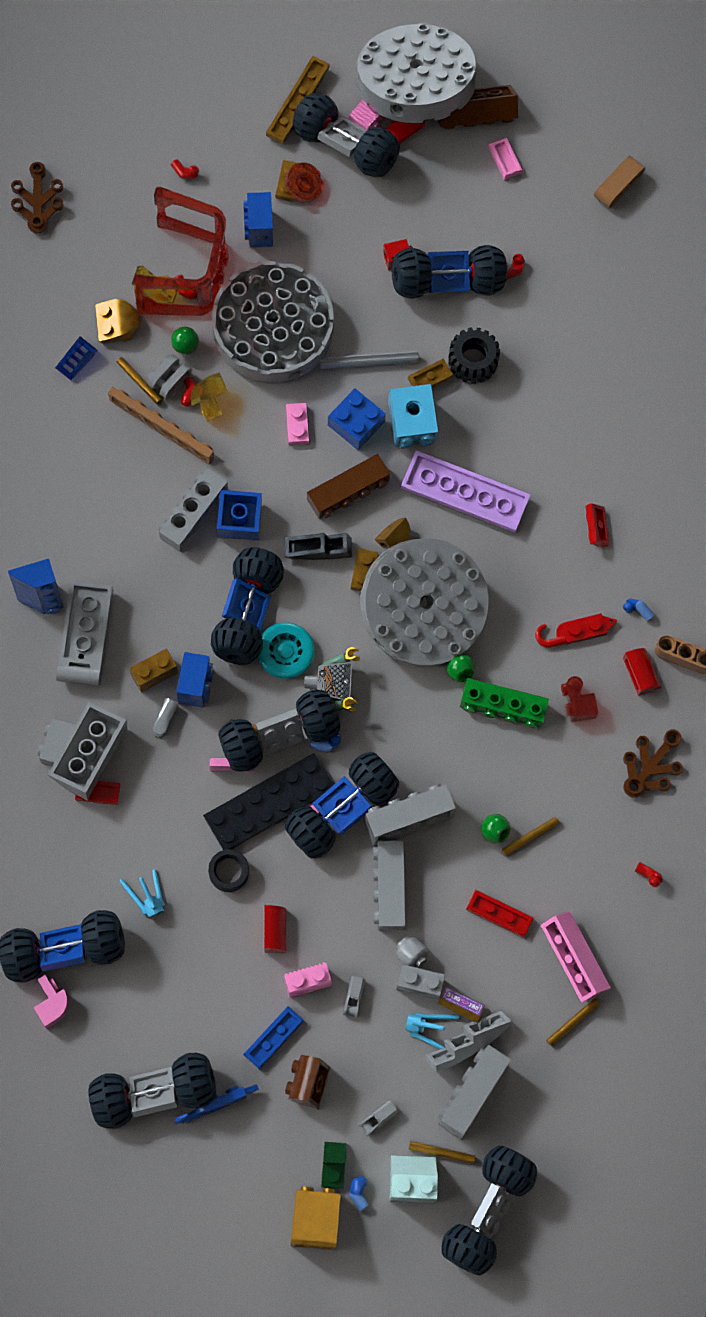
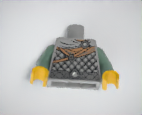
M350 647L345 653L323 662L322 665L318 666V676H305L304 688L324 690L330 695L336 711L348 710L354 713L356 709L350 706L353 703H357V701L350 697L352 662L350 660L355 662L360 660V657L353 656L359 650Z

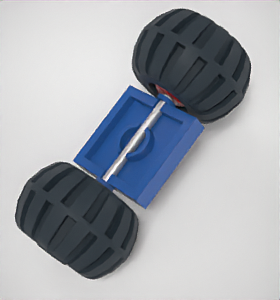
M491 245L479 246L472 250L470 254H468V251L428 252L427 255V253L420 249L407 248L398 252L394 256L392 263L394 289L399 295L410 299L421 297L428 291L429 293L470 291V287L476 293L492 295L504 288L507 278L505 255L502 250Z
M258 547L244 549L234 560L232 572L234 580L232 581L222 617L225 619L216 625L211 634V647L214 654L231 664H250L261 653L263 647L261 628L271 598L267 594L277 589L284 577V567L281 559L275 553Z
M364 753L358 756L351 764L349 776L357 786L356 788L344 776L312 803L322 817L310 806L301 807L293 811L288 817L285 824L286 832L309 858H319L327 854L333 847L336 837L327 825L328 823L341 836L368 813L372 806L362 794L373 804H381L390 800L397 792L399 780L376 753Z
M97 910L90 913L83 919L82 924L40 933V943L36 934L25 928L12 929L0 938V963L2 970L9 980L21 983L35 979L42 971L85 963V952L89 960L97 964H111L121 958L125 952V940L120 920L114 912L107 910Z

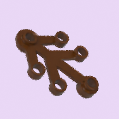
M34 162L29 168L30 175L33 178V196L23 187V183L20 180H15L11 183L13 193L19 194L33 207V214L24 207L23 201L20 198H14L11 201V207L13 211L19 212L28 220L27 225L31 232L40 234L46 230L47 220L57 211L63 209L62 199L55 197L51 200V206L42 213V207L53 196L63 191V183L59 179L53 180L51 188L42 195V178L46 175V169L43 163ZM40 167V170L36 171L34 168ZM56 184L61 185L59 188L54 187ZM16 185L21 186L19 189L14 188ZM56 202L61 203L59 206L54 205ZM16 203L21 204L19 207L14 206ZM36 221H40V222H41V223L38 224V225L34 224V222H36Z
M674 729L668 730L663 738L664 743L651 759H649L648 752L649 739L646 736H639L637 738L636 747L640 751L642 771L638 776L635 768V753L630 751L625 753L623 762L627 765L628 779L624 782L623 789L629 797H639L643 794L644 790L658 789L662 792L668 790L670 781L667 778L663 777L658 781H645L649 775L671 773L677 776L682 772L683 766L677 761L672 764L658 765L669 749L677 747L681 742L682 737L679 731ZM668 737H674L675 742H669ZM639 740H644L646 745L641 746ZM628 755L632 756V757H633V761H632V762L627 761V760H626V756H628ZM676 765L680 768V771L675 772L672 767ZM661 781L666 782V783H667V787H665V788L661 787V786H660V782H661ZM635 784L638 789L633 791L630 785Z

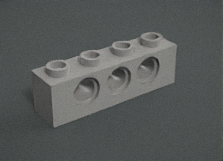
M208 468L204 473H199L195 479V485L192 489L188 488L183 495V501L180 505L176 504L172 509L171 517L161 523L159 527L160 539L181 552L220 500V490L228 489V481ZM202 490H207L209 494L206 496H201L199 492ZM190 506L197 507V510L194 512H189L187 508ZM177 522H183L185 523V526L182 528H177L175 524Z

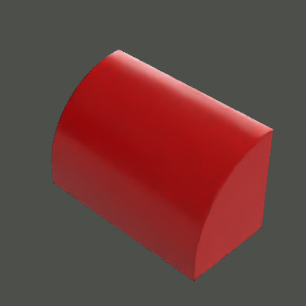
M645 648L625 652L623 661L638 696L662 688Z
M264 905L265 953H286L285 907Z

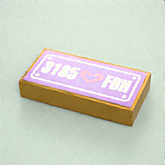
M445 987L438 1001L439 1005L474 1022H478L485 1007L484 1004L448 987Z

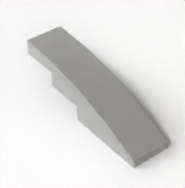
M502 1011L479 1019L478 1022L473 1021L463 1025L464 1033L444 1040L445 1048L427 1054L426 1061L436 1073L456 1065L480 1051L481 1047L484 1048L512 1025V1021Z

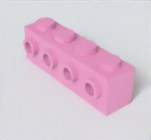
M570 911L556 915L541 924L581 1003L595 998L611 988Z

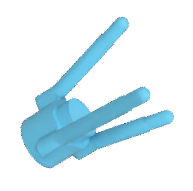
M155 869L152 870L157 898L156 896H151L143 877L139 878L147 897L144 900L145 905H143L123 879H120V883L140 907L143 915L147 914L148 918L164 912L163 906H165Z
M409 1014L405 1031L411 1032L410 1036L419 1038L438 1049L445 1048L444 1046L419 1032L423 1033L425 1027L445 1030V1027L427 1023L425 1019L458 1020L460 1017L458 1015Z

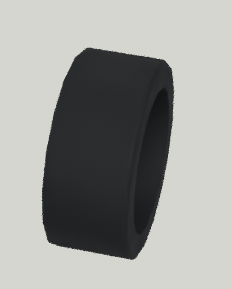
M226 849L219 851L212 857L209 863L208 873L211 883L223 892L239 890L246 884L249 878L247 859L236 850ZM227 858L236 860L242 869L239 879L232 883L221 881L216 874L218 864Z

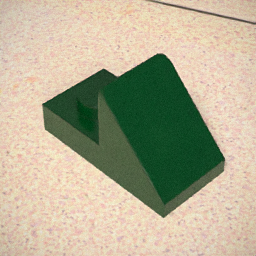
M324 1142L321 1187L344 1188L347 1143Z

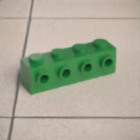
M467 678L460 707L469 713H476L477 711L484 713L489 718H496L497 716L505 718L506 722L525 723V726L536 729L543 725L549 698Z

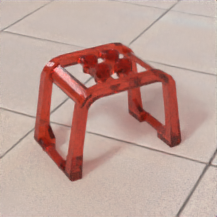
M158 186L154 192V203L158 211L156 217L157 227L213 244L207 272L200 279L162 278L135 274L133 285L137 310L139 314L203 316L213 310L216 295L220 290L221 284L223 285L225 266L227 267L229 246L225 242L226 218L218 207ZM174 204L211 216L215 221V233L166 216L165 208ZM143 289L198 290L199 305L157 303L150 297L143 296Z

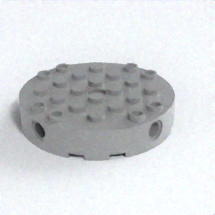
M421 23L388 29L373 37L363 47L358 57V87L362 99L367 105L375 108L376 113L395 121L423 123L425 119L434 118L436 121L450 116V112L464 107L475 90L476 60L473 50L463 38L444 27Z
M265 261L242 268L233 274L227 283L220 288L214 301L212 328L214 341L220 355L235 371L256 381L277 383L303 376L316 367L319 360L325 356L333 336V307L326 289L316 277H312L303 268L290 263L287 265L276 263V261Z
M438 539L408 540L387 549L369 568L360 594L363 623L371 639L389 656L416 665L442 664L452 660L457 655L463 654L479 637L488 614V590L478 565L459 547ZM423 596L427 598V605L424 608L420 604Z

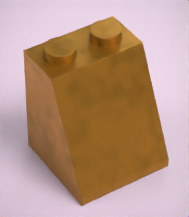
M301 1186L300 1190H296L291 1246L336 1250L341 1195L336 1194V1189L323 1188V1192H314L313 1187Z

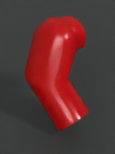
M175 159L170 164L182 179L193 180L198 177L199 168L196 165L185 168L178 159Z
M515 254L513 256L511 268L507 269L506 280L516 277L523 272L525 259L522 254Z
M178 275L174 278L179 295L190 300L197 298L199 289L196 286H187L183 275Z
M193 377L184 379L187 390L181 398V403L185 407L193 404L199 396V390Z
M641 862L638 863L635 872L650 879L649 884L652 887L660 886V883L663 882L662 874Z

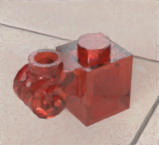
M577 676L570 677L567 683L561 684L562 695L567 696L568 701L565 704L566 715L570 716L571 722L596 719L598 708L595 694H580L583 681Z

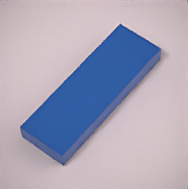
M287 1006L243 1055L260 1070L302 1025L304 1020Z

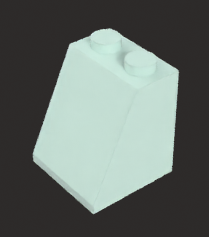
M391 1156L390 1201L434 1203L437 1200L438 1178L436 1158Z

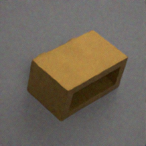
M167 648L129 668L131 676L140 692L178 673L177 665Z

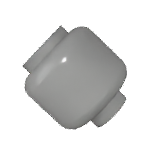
M405 937L398 943L396 957L404 965L420 969L427 963L428 949L416 937Z

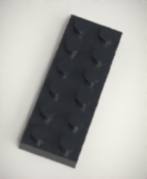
M315 753L209 811L203 817L222 850H231L286 819L293 811L310 803L312 804L329 790L333 783Z

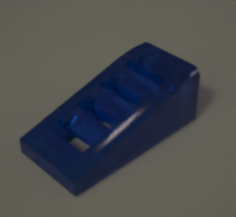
M80 336L55 368L72 380L98 350ZM82 346L88 350L86 354L80 350ZM76 352L83 356L81 360L74 355ZM71 358L78 363L76 366L69 361ZM65 364L73 369L71 373L63 367Z

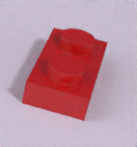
M593 503L585 505L590 544L602 548L610 546L605 507Z

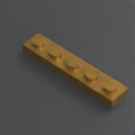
M315 56L311 57L267 129V137L284 144L293 129V116L297 106L304 97L315 93L330 68L329 63Z

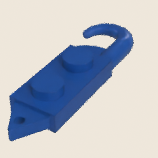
M256 1084L245 1089L234 1086L226 1090L225 1095L221 1097L216 1095L214 1100L208 1105L178 1116L175 1122L177 1124L187 1123L247 1098V1095L259 1090L258 1085Z

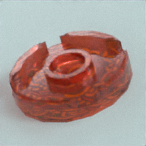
M306 162L294 164L286 172V188L291 196L301 202H310L316 199L322 192L324 184L319 170Z

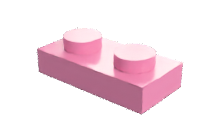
M306 403L286 404L289 445L309 444Z

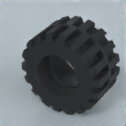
M471 327L468 328L467 332L465 330L460 331V335L456 334L450 344L448 364L451 366V372H456V377L458 379L462 377L463 382L467 383L470 380L471 384H476L477 380L482 383L485 377L487 379L491 378L492 373L494 374L498 367L500 357L499 343L495 341L493 334L489 336V331L485 330L482 332L481 328L478 327L476 330H473ZM470 349H476L484 354L485 359L479 362H472L467 360L463 353Z

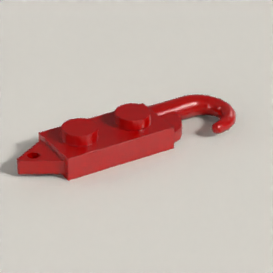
M602 613L564 622L557 627L556 638L549 640L541 637V631L547 627L544 624L537 628L535 638L537 643L545 648L584 641L607 635V631L617 622V619L602 616Z

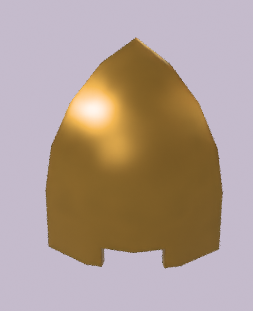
M406 517L400 518L388 525L374 540L381 547L385 544L388 548L408 541L410 525Z

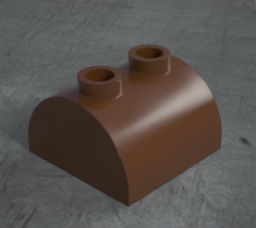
M300 1055L299 1061L294 1060L291 1072L295 1073L293 1082L289 1081L286 1085L285 1094L289 1095L288 1099L304 1106L319 1109L330 1066L321 1058Z

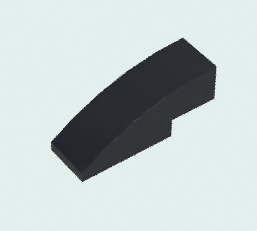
M317 533L286 537L285 557L287 559L306 560L351 558L352 538L347 533L333 535Z

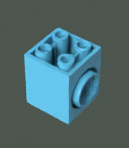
M431 384L390 389L388 405L394 446H400L401 449L412 447V444L420 443V446L431 445L436 440L438 434Z

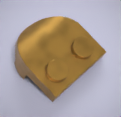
M114 299L96 304L99 342L105 344L120 339L126 342L133 338L132 334L141 324L140 314L136 308L122 299Z

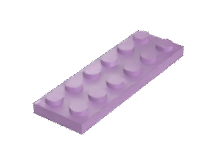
M417 450L400 488L514 533L530 498L528 493Z

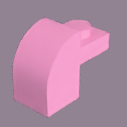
M44 975L38 981L47 994L48 999L35 1006L34 1009L45 1028L48 1029L64 1018L68 1011L69 999L64 989L56 993L55 991L59 990L52 978L48 980L46 975Z

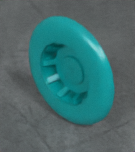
M283 622L270 626L262 633L263 647L257 658L262 668L270 675L283 679L294 678L304 673L312 664L315 656V645L312 637L303 627L294 623Z

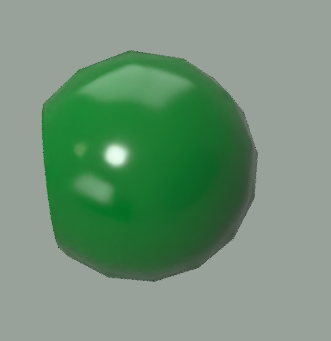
M187 326L180 327L173 332L171 344L176 352L183 355L190 354L196 350L199 338L193 328Z
M464 653L455 656L446 664L448 676L454 681L465 682L467 678H471L474 674V660Z
M500 814L487 816L481 825L482 836L491 843H502L508 838L511 831L509 821Z

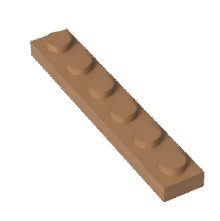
M114 387L109 390L108 397L110 402L207 464H211L214 459V451L210 445L198 442L194 435L189 432L184 433L174 422H167L162 419V416L157 411L148 410L141 401L137 399L134 401L124 390H117Z

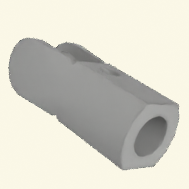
M168 698L165 699L153 727L154 736L160 738L165 735L177 708V702Z
M351 976L343 1015L347 1013L355 1015L354 1017L357 1018L365 985L364 978ZM349 999L358 1001L357 1006L348 1005Z
M389 1100L360 1122L358 1126H362L366 1131L365 1135L368 1136L396 1115L398 1110ZM373 1117L378 1122L374 1127L369 1122Z

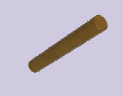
M123 357L116 361L156 405L162 402L163 399L147 385V382Z
M553 817L501 849L505 857L557 826L559 824L558 819Z
M596 998L591 1000L546 1039L547 1043L552 1047L600 1005V1002Z
M410 1141L408 1150L474 1164L475 1155L413 1141Z

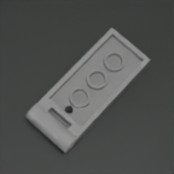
M71 581L57 668V681L100 685L114 591L112 585Z

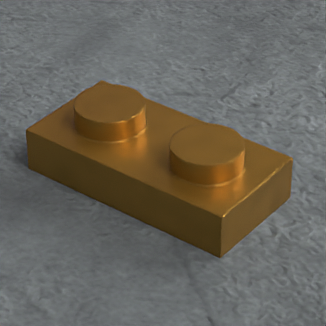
M283 160L275 199L295 202L296 196H294L290 188H287L289 184L286 176H289L288 174L291 170L302 167V163ZM298 176L295 181L297 188L299 185L300 176Z
M441 359L409 375L408 381L411 386L431 384V388H434L452 379L453 374L445 360Z
M358 548L351 590H362L365 576L378 557L377 551Z

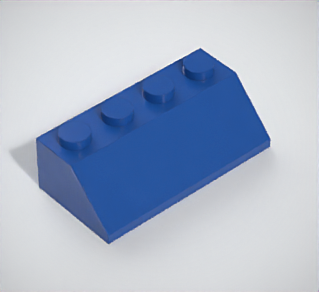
M49 559L8 570L19 602L43 614H54L64 608Z

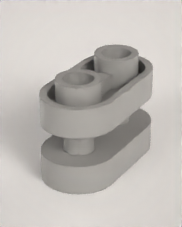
M173 354L170 356L166 355L161 360L160 366L156 370H152L147 376V385L153 390L161 387L159 394L166 400L176 393L184 384V379L192 373V369L186 364L179 367L180 359Z

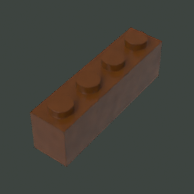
M376 454L308 491L307 501L319 519L323 517L328 518L335 513V510L350 506L355 499L359 497L361 499L365 498L372 490L385 487L389 483L388 481H390V472L380 456Z

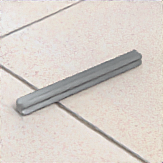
M418 351L322 357L319 360L320 369L418 363L419 353Z

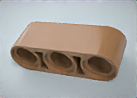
M629 155L597 188L594 197L608 208H611L641 177L646 167Z
M669 635L659 638L655 646L657 657L697 673L706 674V666L700 662V659H706V649ZM667 644L670 650H663L660 645ZM686 651L690 657L684 658L680 652Z

